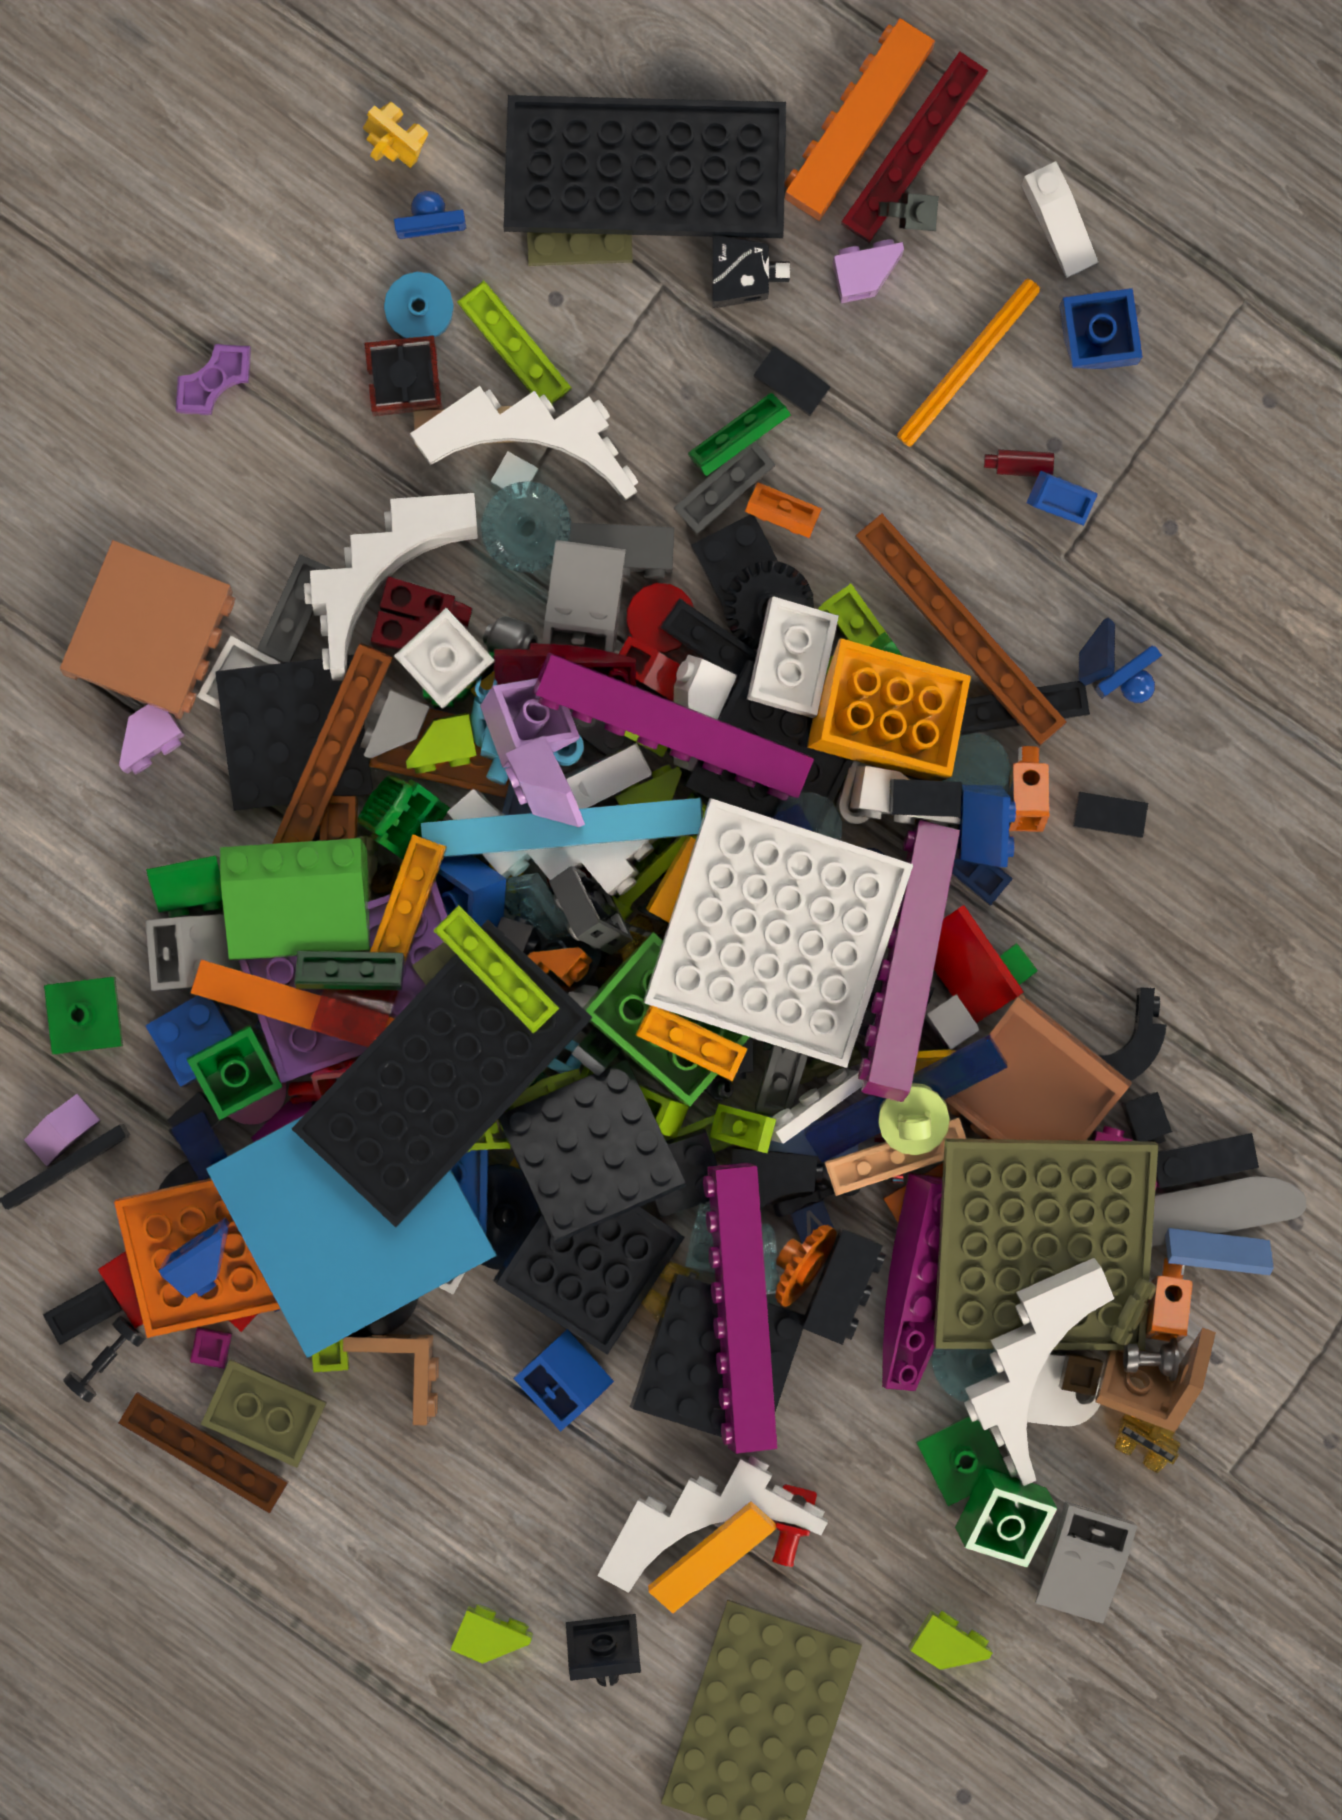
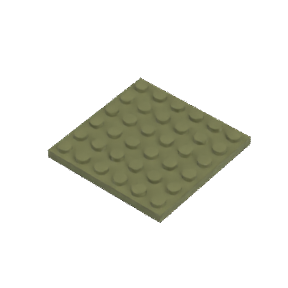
M945 1138L934 1347L936 1349H994L990 1340L1024 1326L1015 1307L1021 1303L1016 1293L1017 1291L1095 1258L1104 1272L1114 1300L1085 1316L1064 1335L1053 1350H1124L1125 1346L1114 1342L1110 1338V1333L1114 1325L1119 1324L1118 1317L1130 1294L1134 1295L1135 1291L1133 1288L1139 1278L1150 1280L1158 1144L1152 1141ZM1148 1307L1137 1328L1132 1329L1131 1332L1133 1336L1129 1344H1137L1139 1351H1145Z

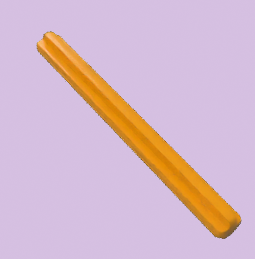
M1029 278L1024 280L901 428L897 437L903 444L910 447L916 442L1039 294L1040 287Z

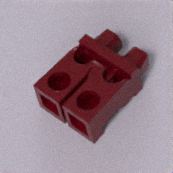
M388 576L380 609L389 613L378 611L371 644L401 650L445 608L463 626L468 627L473 608L457 602L453 595L444 594ZM397 613V614H400V615L412 617V620H411V619H408V618L396 616V615H393V614Z

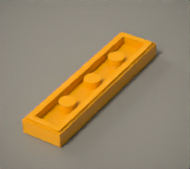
M412 834L370 952L403 953L405 964L446 852V846Z
M750 1501L649 1584L648 1592L671 1613H675L775 1531V1522Z

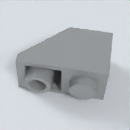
M391 690L388 696L381 694L374 714L379 716L375 729L367 728L360 746L366 749L364 756L372 759L417 740L430 706Z

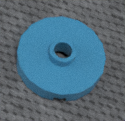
M413 272L405 274L393 282L386 293L384 310L387 322L397 335L407 341L425 342L440 336L446 331L452 321L454 304L451 292L442 280L430 273ZM416 301L425 303V308L420 312L412 309Z

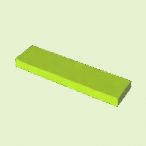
M484 280L457 301L459 307L530 394L533 391L536 392L538 397L544 394L553 405L572 390V387Z
M459 905L433 930L532 1033H535L560 1009Z

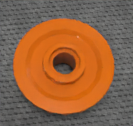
M822 1225L818 1229L813 1230L812 1234L806 1237L803 1244L792 1238L783 1247L777 1257L776 1265L785 1271L780 1276L775 1292V1298L782 1306L787 1307L795 1302L815 1279L836 1239V1230L829 1225Z

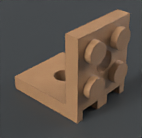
M1202 1327L1180 1362L1175 1381H1170L1169 1376L1163 1375L1160 1372L1159 1366H1139L1136 1373L1125 1372L1123 1365L1124 1350H1108L1095 1402L1175 1432L1203 1389L1216 1332ZM1130 1378L1140 1379L1145 1388L1135 1387L1131 1383Z
M385 1334L368 1335L367 1337L349 1335L343 1338V1352L414 1353L413 1425H427L431 1417L436 1416L438 1413V1393H432V1381H436L439 1377V1357H433V1335Z

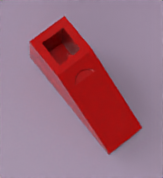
M628 636L619 654L636 659V684L662 698L674 702V685L677 681L676 675L680 664Z

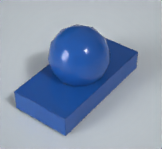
M427 190L418 193L411 203L412 217L394 219L395 231L399 239L467 229L463 209L445 212L443 198L438 193Z
M1040 471L1026 503L1084 526L1098 493L1066 481L1061 477Z
M1152 645L1114 672V674L1100 682L1095 687V691L1103 699L1121 686L1123 696L1128 701L1133 703L1148 701L1154 694L1155 681L1152 675L1143 669L1159 659L1162 654L1156 646L1153 647Z

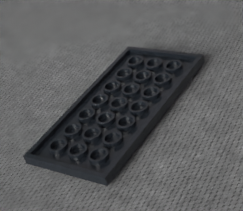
M508 95L504 232L699 237L719 235L740 238L783 239L786 102Z
M489 920L481 928L560 1009L535 1033H532L455 954L292 1128L306 1144L394 1227H398L593 1018Z

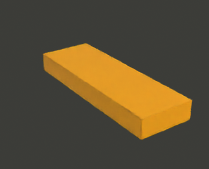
M652 1005L648 1006L635 1034L733 1081L747 1051V1048L670 1011Z

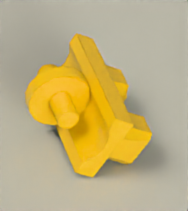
M393 102L387 103L380 109L374 105L368 111V119L363 126V129L369 134L366 140L374 146L370 157L378 161L385 155L392 162L399 158L411 168L418 161L421 149L428 137V131L415 123L407 131L402 129L398 123L402 120L403 113Z

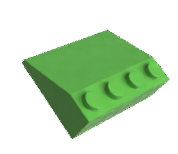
M361 838L220 847L221 890L229 960L297 956V951H370L367 847Z
M652 932L584 1005L583 1009L593 1017L590 1022L683 1104L691 1106L718 1074L635 1035L649 1004H645L643 1001L663 940ZM674 1013L741 1046L750 1038Z

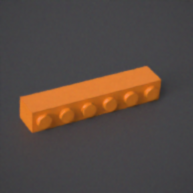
M901 18L894 27L890 24L886 27L878 41L882 44L876 55L870 53L859 69L863 75L857 84L850 82L840 98L844 104L838 113L833 110L830 112L821 127L825 133L819 142L814 139L811 141L802 156L806 159L805 163L799 171L794 168L785 181V188H787L785 200L819 222L933 50L935 40Z

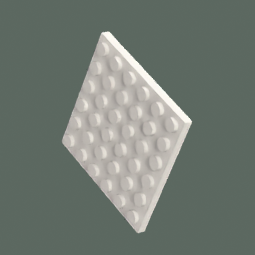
M710 798L643 1002L847 1068L913 864Z

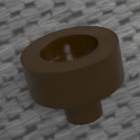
M388 863L379 868L372 879V890L380 897L391 894L400 867L395 863Z

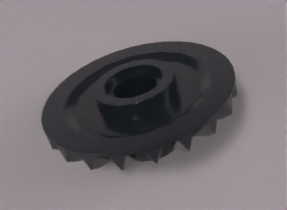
M772 560L753 563L742 569L732 579L725 593L724 616L727 625L736 638L752 649L758 650L765 619L762 607L771 597L774 596L814 608V595L808 581L797 569L786 563Z

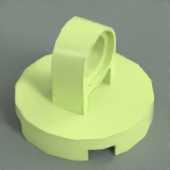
M912 1083L911 1091L903 1102L887 1098L885 1101L883 1100L878 1117L882 1137L889 1146L903 1154L911 1155L930 1152L940 1145L948 1132L950 1120L945 1100L937 1092L931 1090L929 1086Z

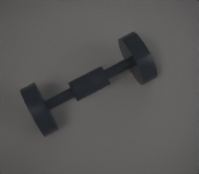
M119 1316L112 1323L121 1336L111 1347L107 1345L91 1363L93 1367L82 1379L70 1371L63 1379V1382L77 1396L88 1403L97 1395L88 1384L97 1372L102 1373L118 1355L116 1351L126 1340L139 1347L146 1339L137 1328H134L132 1323L122 1316Z

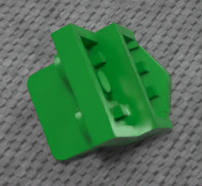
M388 775L370 794L358 816V823L373 833L370 836L373 840L403 860L412 834L422 838L421 823L436 822L437 819H443L447 811L450 810V807L417 782L410 779L407 783L394 775Z

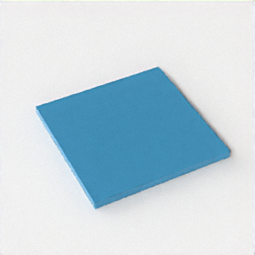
M300 1117L206 1168L303 1352L308 1358L495 1257L497 1254L451 1170L398 1227H394L292 1130L295 1124L302 1118Z

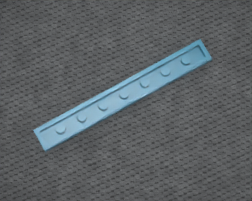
M694 798L583 808L579 810L585 825L580 827L527 813L421 823L422 838L447 847L444 857L698 835L703 820L702 799Z

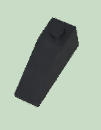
M1248 1133L1158 1151L1156 1188L1175 1186L1259 1168L1253 1134Z

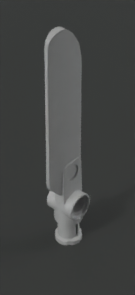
M1265 1176L1244 1177L1155 1195L1152 1247L1166 1244L1165 1234L1168 1228L1219 1234L1296 1219L1303 1215L1306 1209V1198L1304 1193L1293 1184L1274 1177Z

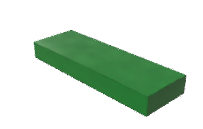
M770 393L692 449L688 455L702 473L708 476L791 416L787 407L773 393Z

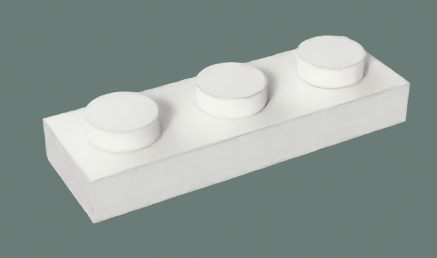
M845 1068L836 1070L827 1077L828 1082L821 1088H814L804 1093L799 1098L800 1103L795 1107L784 1109L772 1117L776 1119L771 1140L784 1144L861 1088L863 1080L858 1079L859 1071Z

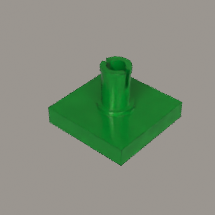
M116 977L44 985L52 1055L123 1047Z
M970 1416L916 1442L947 1506L972 1494L984 1468L1010 1476L989 1429L984 1430L979 1420L972 1422Z

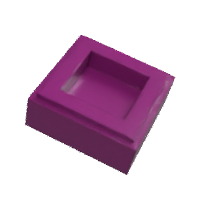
M197 1327L190 1362L225 1369L232 1333Z

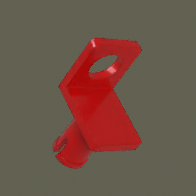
M350 1059L317 1070L311 1075L312 1081L291 1082L288 1088V1095H297V1097L290 1098L292 1104L318 1101L336 1082L335 1078H340L356 1059Z
M788 1484L783 1485L782 1488L794 1495L802 1496L806 1502L815 1505L817 1497L815 1491ZM774 1520L776 1528L780 1533L772 1562L794 1567V1559L800 1537H804V1535L809 1536L810 1531L795 1524Z

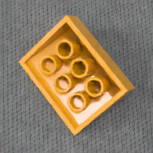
M841 638L838 640L824 682L818 714L812 719L807 747L882 769L899 771L904 775L914 778L943 781L951 777L953 773L971 676Z

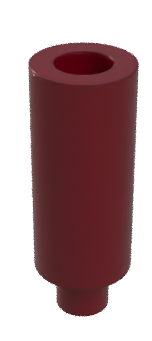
M998 449L997 455H984V468L996 469L997 475L1038 477L1040 471L1053 475L1054 453Z

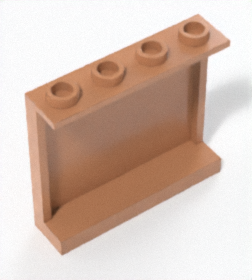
M112 540L60 666L62 674L74 680L81 678L174 714L176 719L181 720L184 712L190 713L194 705L196 693L192 691L197 679L203 681L210 662L206 660L210 647L216 649L223 630L219 628L223 615L229 617L236 598L232 596L231 585Z
M1021 994L966 1062V1088L943 1090L939 1096L945 1100L949 1112L957 1117L961 1114L972 1122L970 1125L971 1129L984 1139L991 1137L992 1139L1086 1141L1131 1086L1132 1082Z

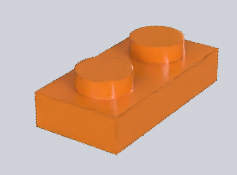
M757 482L745 512L756 516L760 520L788 529L794 534L810 538L822 508Z

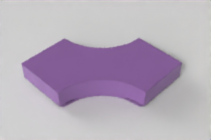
M215 344L209 362L201 370L191 375L178 376L176 412L212 415L217 398L226 389L236 384L249 383L251 347Z

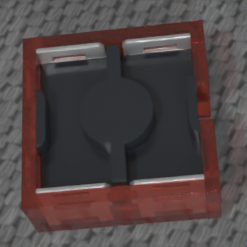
M434 335L364 343L367 371L369 375H373L374 384H369L373 416L443 409Z

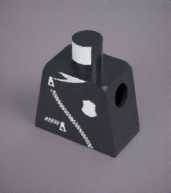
M713 235L712 308L766 300L769 295V282H789L790 262L769 261L768 244Z

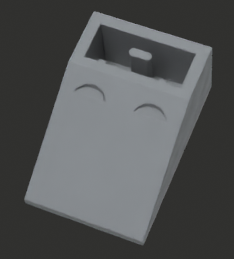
M556 540L542 644L571 645L614 653L626 549Z
M224 914L145 920L151 991L192 988L201 959L242 972L239 960H229Z
M1065 1501L1035 1603L1103 1624L1128 1560L1137 1525L1133 1521Z

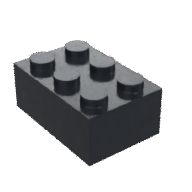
M840 1227L805 1315L807 1319H803L801 1324L803 1329L843 1345L845 1338L852 1340L859 1323L858 1318L854 1317L859 1305L866 1306L873 1288L871 1285H868V1281L872 1272L879 1273L886 1254L881 1252L883 1245Z

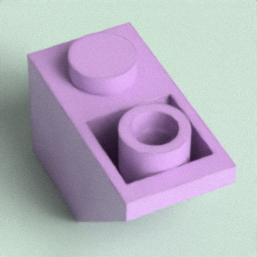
M892 239L874 243L871 249L860 251L859 246H853L839 250V255L833 258V267L841 303L875 297L902 257L904 251L903 242L894 244Z
M147 704L128 717L119 762L123 772L128 774L133 771L136 775L152 764L150 760L161 751L166 755L182 744L179 739L185 736L172 714Z

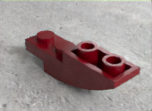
M530 643V649H494V679L497 681V685L538 678L549 652L636 687V659L621 654L587 647Z

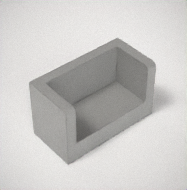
M957 994L925 1016V1020L946 1050H952L979 1031L978 1025Z

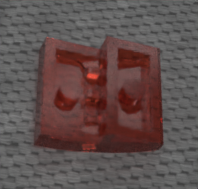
M324 989L310 1030L369 1047L387 1027L389 1019L393 1015L400 990Z

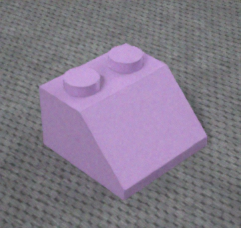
M538 678L492 686L480 705L503 768L510 767L505 753L544 735L553 753L580 738L569 708L560 705L557 711L538 703L540 696L532 692Z
M545 735L505 753L510 763V767L506 768L505 771L520 805L528 803L532 814L576 827L585 825L573 792Z

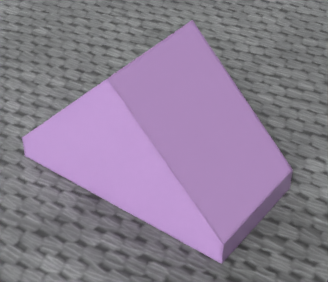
M76 1094L47 1115L24 1141L48 1167L94 1127L100 1119L84 1100Z

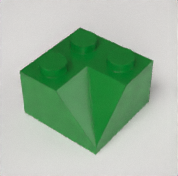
M984 1468L955 1528L965 1548L1028 1567L1057 1510V1506L1046 1487L1034 1483L1023 1486L1018 1478H1011L1009 1475Z

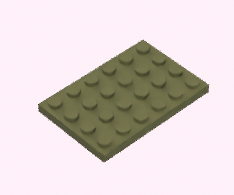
M727 1599L661 1804L708 1820H805L862 1645Z

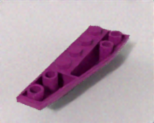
M909 1173L894 1240L886 1295L882 1358V1387L885 1389L916 1391L935 1349L933 1342L943 1177Z

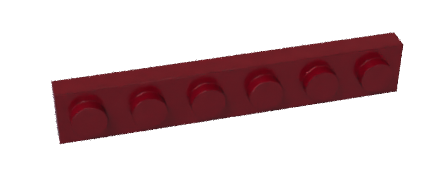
M959 51L843 218L841 225L870 244L888 218L886 216H878L879 202L898 203L900 201L902 193L907 191L988 74L986 68Z

